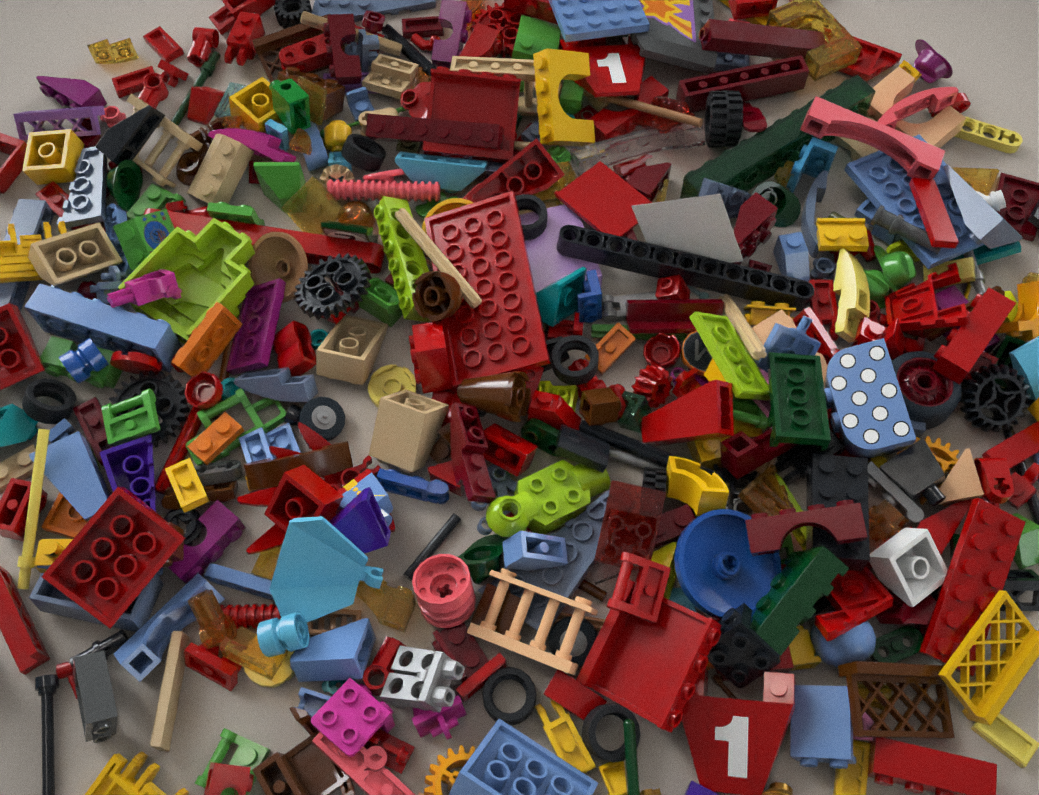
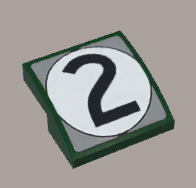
M333 221L321 222V229L326 236L377 243L378 235L373 234V227Z

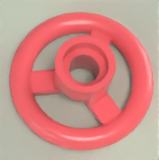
M400 168L367 174L363 176V180H377V183L379 180H382L383 183L389 180L392 183L395 181V176L405 175V173Z

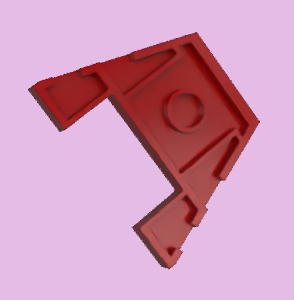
M954 262L947 265L948 270L937 274L935 271L927 275L928 280L916 286L914 283H911L885 296L888 326L896 318L899 319L902 331L969 325L970 321L965 303L943 310H938L935 289L961 282L957 263Z
M781 564V572L786 566L785 564ZM865 566L863 571L848 570L844 576L837 574L830 583L834 589L826 597L836 611L815 616V626L826 641H831L892 607L893 597L867 566Z

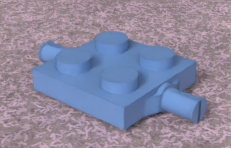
M803 315L797 328H788L775 323L764 343L767 355L765 358L755 360L757 367L768 372L767 356L769 352L815 356L822 343L806 334L813 320Z

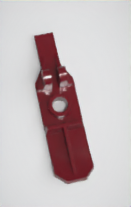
M743 102L742 127L748 132H762L767 128L766 118L759 108L752 107L749 102Z

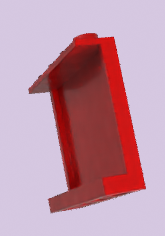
M442 66L431 69L428 119L498 124L504 128L502 150L423 141V153L427 155L485 160L488 162L506 163L513 157L521 79L511 74H504L503 77L494 76L492 72L474 74L471 70L459 69V72Z
M628 581L623 602L628 604L634 589V581ZM665 597L662 600L657 623H650L610 609L576 680L656 724L657 727L672 733L673 729L682 720V710L686 701L690 700L695 692V682L699 674L707 667L708 654L712 646H715L720 639L722 625L710 617L702 616Z

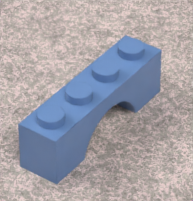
M199 573L196 574L114 653V656L120 665L140 682L162 661L164 650L170 643L173 631H181L190 623L205 619L225 598Z

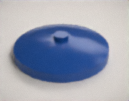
M730 509L712 510L691 521L684 528L677 541L674 557L677 579L687 598L700 611L719 620L722 619L723 615L730 608L736 609L743 603L752 609V617L757 610V602L769 592L772 579L781 573L779 553L752 556L745 520L751 519V517Z

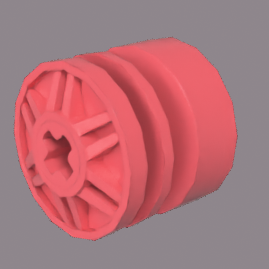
M438 554L427 558L419 564L414 571L412 584L424 619L429 624L438 628H452L461 625L469 619L475 610L476 597L468 566L463 560L451 554Z

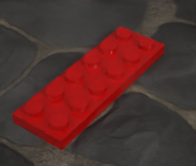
M974 498L972 500L923 639L920 653L944 665L947 663L998 591H1003L1025 521L981 498ZM991 623L988 624L985 628V640L987 638ZM973 645L969 650V661L976 660V645ZM976 665L969 666V676L974 677ZM958 666L955 670L960 672V666Z

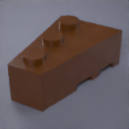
M287 67V69L278 72L277 80L292 79L309 95L310 112L318 114L317 119L323 121L343 111L345 86L338 84L336 80H324L315 73L300 72V69L296 67Z

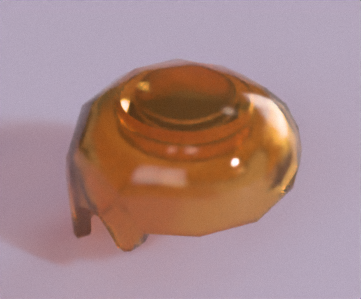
M355 200L342 206L338 213V222L373 227L375 217L368 205L362 201Z

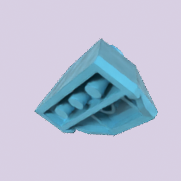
M400 151L395 157V163L413 183L414 181L418 183L425 181L428 184L431 181L432 184H435L438 181L440 189H445L448 193L462 191L479 177L488 165V161L403 151Z

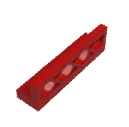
M0 566V630L20 673L26 675L49 661L50 657L10 573Z

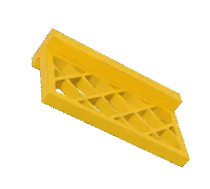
M999 590L938 674L964 706L962 713L968 720L991 726L1038 658L1039 631L1034 629L1007 591ZM1002 604L1006 606V619H1000V607ZM991 623V639L985 640V628ZM1000 623H1006V639H1000ZM1015 623H1019L1022 628L1015 636ZM1006 643V650L1000 657V644ZM985 644H991V660H985ZM973 645H976V660L969 661V650ZM976 665V681H969V666ZM985 665H991V671L985 678ZM958 666H960V682H956L951 676ZM969 686H976V692L970 699Z

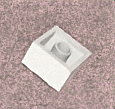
M904 528L870 553L869 562L878 580L910 607L917 605L941 586L948 571L928 529Z

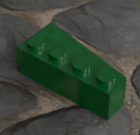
M824 546L792 552L784 562L786 566L782 572L772 579L770 583L771 588L767 595H764L756 604L757 610L751 617L750 628L780 656L800 632L796 628L797 625L806 622L816 612L813 607L815 602L823 595L827 597L834 589L830 583L837 574L844 576L849 570L843 562Z

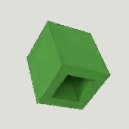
M564 80L560 95V105L563 111L572 115L582 110L585 97V89L573 80Z

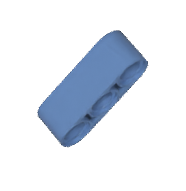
M311 114V127L296 133L309 171L328 166L329 160L313 114Z

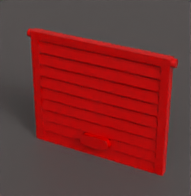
M601 161L559 192L555 191L554 193L557 199L596 231L623 237L638 225L631 206L652 203Z

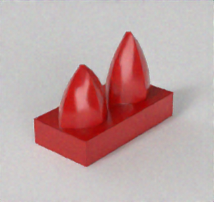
M218 640L206 641L200 645L191 642L184 650L185 666L232 691L238 684V673L243 666L244 648L231 651L222 658H219Z

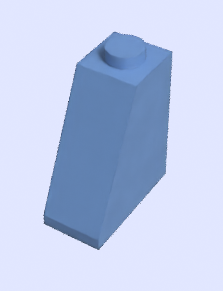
M364 618L310 637L308 647L294 651L290 657V667L295 672L298 682L348 680L349 678L362 679L376 641L369 618Z

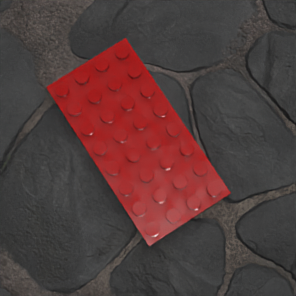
M510 191L424 218L429 238L482 299L480 305L476 308H471L462 297V303L458 311L452 317L441 320L453 388L457 390L459 384L464 379L514 371L522 372L551 364L514 192ZM432 262L433 271L441 272Z

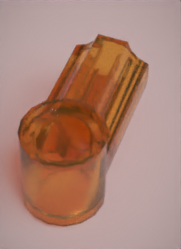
M212 589L202 591L188 600L200 626L199 637L204 647L211 649L236 638L237 630L235 623L230 616L224 615Z

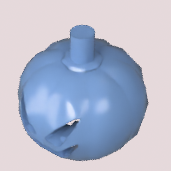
M868 620L831 641H826L815 626V623L811 629V642L816 655L827 665L838 667V665L854 661H866L875 650L876 636Z

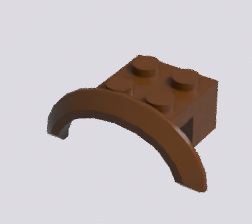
M295 707L289 708L296 721L305 728L310 736L287 753L276 752L252 769L266 795H331L341 788L342 795H355L352 780L312 743V740L319 733L311 723L312 716L306 710Z

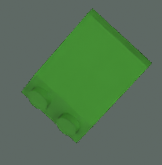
M521 15L511 59L534 60V53L547 48L558 49L561 33L559 26Z

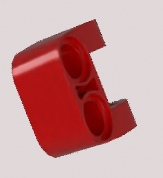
M1003 457L975 458L974 464L984 493L983 497L992 505L1000 508L999 504L1007 502L1015 491L1008 461Z

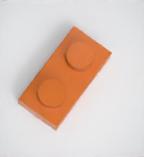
M619 322L596 344L599 353L597 371L602 375L636 341V338ZM586 354L584 357L590 363L589 355Z
M224 412L192 441L187 448L207 466L241 435L244 429L230 415Z

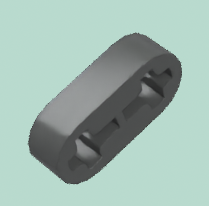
M238 460L209 463L207 466L203 464L195 467L203 486L232 482L243 476L241 463Z

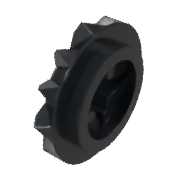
M180 506L179 509L170 510L163 518L180 527L179 519L188 524L184 534L186 538L184 540L185 545H192V541L200 537L201 529L204 527L198 520L201 515L196 509L184 513Z

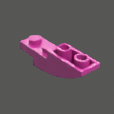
M237 128L218 129L210 131L208 134L213 139L216 134L228 136L254 151L253 155L271 158V162H295L296 156L279 148L282 139L270 134Z

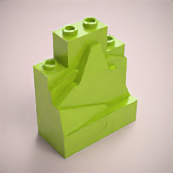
M215 218L197 235L189 230L185 232L177 226L118 286V289L126 288L124 283L126 281L140 278L145 274L160 269L174 272L178 288L182 290V298L164 297L140 306L130 302L129 304L135 312H140L150 319L156 321L162 319L168 322L174 334L178 337L179 342L185 344L190 338L192 331L200 325L207 311L216 302L225 306L236 318L239 316L238 305L246 298L245 294L254 285L250 276L251 271L244 265L255 254L251 244L252 240L245 233L241 232L239 234L229 223L225 221L222 223Z

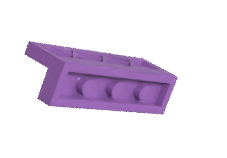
M104 106L25 111L13 115L19 139L28 140L29 135H26L23 122L31 124L35 128L33 132L46 131L42 128L45 121L54 126L53 130H65L61 125L67 119L74 125L71 130L77 136L100 135L101 131L97 116L105 115ZM90 117L93 130H87L81 125L84 118Z

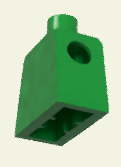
M292 79L272 81L269 88L272 91L274 111L290 134L293 135L310 128L309 95Z

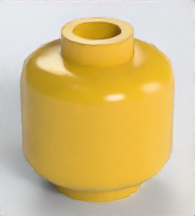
M342 120L331 121L324 128V146L332 152L341 151L347 137L352 134V128Z

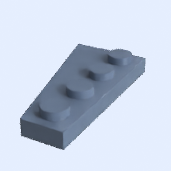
M96 146L84 148L81 151L75 169L76 178L69 186V198L64 201L62 207L64 210L63 216L59 217L57 225L59 221H65L66 228L105 221L107 157Z

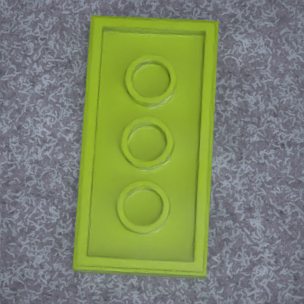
M694 312L689 318L726 382L732 383V392L735 398L768 401L770 399L769 385L727 316Z

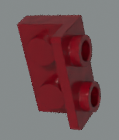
M464 622L452 628H445L441 632L435 630L432 632L435 641L431 643L435 651L444 652L451 659L458 661L464 666L465 670L462 679H460L462 683L489 661L474 637L467 633L468 628Z

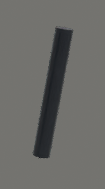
M452 514L404 572L403 575L407 579L412 581L414 571L419 564L431 557L461 521L458 515Z

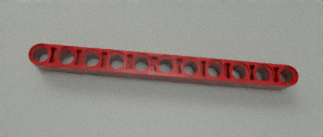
M147 208L143 215L160 211V209ZM168 211L174 229L178 226L185 232L189 230L195 235L213 219L211 217ZM215 218L222 223L224 221L229 223L239 234L243 232L252 240V247L261 236L267 233L284 232L294 237L301 244L309 264L320 265V259L325 262L330 255L335 259L339 253L342 258L349 253L350 257L356 255L358 259L362 258L370 273L377 274L381 272L385 252L384 247L377 243Z

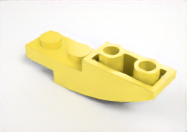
M842 248L839 250L836 276L833 283V291L840 296L835 333L850 343L857 341L855 337L860 319L864 317L869 318L870 292L862 265L857 258Z

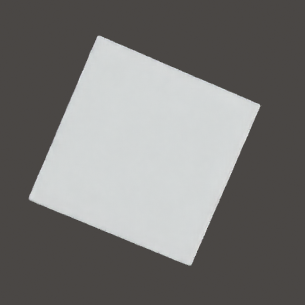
M721 194L631 206L647 243L729 263L743 261Z

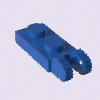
M379 469L377 480L387 492L442 505L449 500V487L444 481L441 482V480L435 479L429 482L423 477L407 476L394 469Z

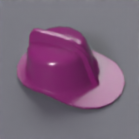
M922 39L916 40L915 48L918 57L914 61L913 67L922 74L920 78L927 83H933L940 78H950L953 74L950 63L926 41Z

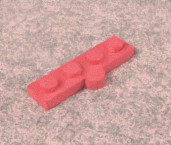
M320 732L312 740V743L367 795H415L394 774L384 767L387 762V753L384 748L372 746L366 749L363 746L353 757H348Z

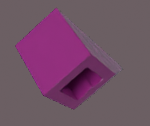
M48 76L36 77L40 84L41 92L47 97H53L63 107L66 105L69 108L105 106L107 104L100 89L86 80Z

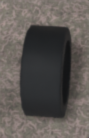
M350 134L341 150L342 156L347 162L368 172L379 171L386 157V151L380 144L359 134Z
M522 194L515 196L518 211L531 210L539 215V219L533 224L522 225L524 239H535L547 227L546 205L540 198L533 195Z
M580 335L567 336L558 341L551 355V364L555 376L561 382L569 385H581L590 381L598 370L599 353L596 345L590 339ZM581 350L589 355L590 363L585 369L570 371L561 365L560 358L567 351Z
M46 378L38 379L28 384L22 400V407L27 416L35 421L44 424H58L64 418L66 420L70 418L76 402V395L71 387L63 382ZM36 397H50L56 399L62 405L50 406L40 402Z
M513 667L500 668L484 684L482 692L484 708L493 720L497 721L500 718L509 725H516L528 719L533 712L536 703L535 685L530 676L521 669ZM504 680H515L526 691L525 704L514 713L500 711L493 702L494 689Z
M616 704L599 705L592 709L584 719L582 727L583 742L587 750L598 759L608 762L624 761V743L620 748L612 751L605 750L598 744L595 732L597 723L607 715L617 716L623 723L626 719H632L635 723L637 747L641 736L639 723L635 715L626 707Z

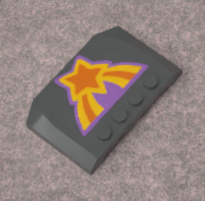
M639 0L650 24L648 32L630 34L633 45H638L641 49L639 52L640 56L712 74L715 69L718 52L702 50L699 31L709 19H714L713 0Z

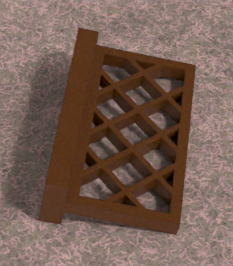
M298 24L252 40L255 53L263 66L269 82L274 81L272 75L275 69L282 71V67L278 65L281 49L321 35L324 31L304 24ZM342 45L341 49L345 53V46ZM270 55L277 56L273 63L266 61L264 58ZM329 65L309 71L307 73H316L328 69Z
M854 661L838 665L839 677H846L854 737L955 738L946 684L938 675L945 665ZM857 682H862L870 691L865 700L859 695ZM884 683L894 692L889 700L879 691ZM908 684L917 693L912 701L903 692ZM931 685L936 686L937 699L935 702L926 693ZM874 698L884 707L879 715L869 706ZM898 698L907 707L903 716L894 707ZM921 700L930 707V711L926 716L917 708ZM865 712L874 721L869 730L863 729L862 716ZM889 713L898 722L893 731L884 722ZM912 714L921 722L917 731L908 723ZM935 715L941 720L943 732H939L931 723Z

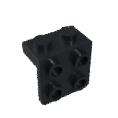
M745 603L736 609L730 608L723 615L722 619L718 621L722 625L720 629L721 636L718 643L712 646L708 654V661L737 688H744L762 676L764 671L768 672L780 663V655L750 628L752 609Z

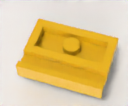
M817 218L816 227L819 251H839L844 248L847 251L867 252L869 243L865 218Z

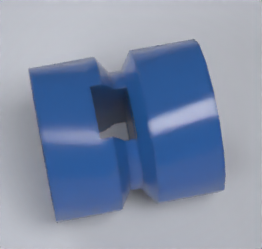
M90 338L80 343L78 350H69L59 356L60 361L78 384L91 377V371L98 372L109 365Z

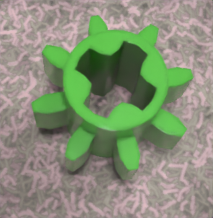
M557 145L547 150L563 173L570 168L568 163L571 162L572 157L565 147Z

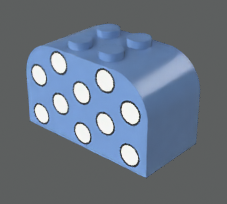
M884 338L848 347L837 352L829 361L824 391L827 409L831 408L832 412L830 419L832 431L834 434L838 433L840 441L845 445V449L850 454L859 458H874L903 451L913 445L916 436Z

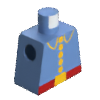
M367 468L338 490L344 497L335 512L336 515L360 492L370 487L387 525L391 524L392 516L390 513L393 510V506L387 492L370 469Z

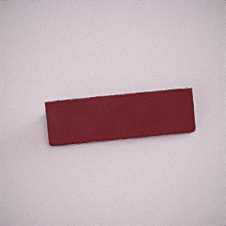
M722 299L627 300L625 323L628 331L632 334L692 333L696 331V328L689 317L694 312L723 316L724 302Z

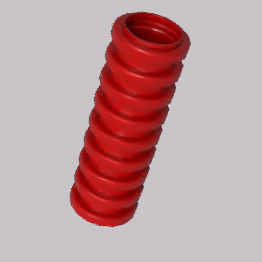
M237 604L235 607L233 605H227V607L219 605L216 609L215 623L219 630L224 629V627L232 629L233 626L235 629H241L242 626L244 629H249L250 626L253 629H257L260 622L272 618L281 619V615L275 604H270L269 606L262 604L261 607L258 604H253L252 607L250 604H245L244 607L241 604Z

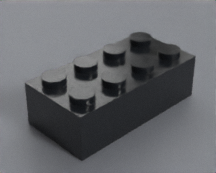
M813 453L807 464L806 511H808V506L824 504L825 508L835 507L836 502L843 500H853L854 504L861 503L867 540L837 544L833 537L825 530L806 526V550L824 546L843 562L849 570L863 571L870 561L867 458Z

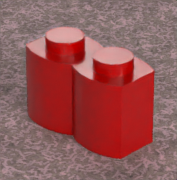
M293 320L275 334L273 349L278 354V368L289 367L291 377L301 376L316 365V354L311 346V335L306 325Z

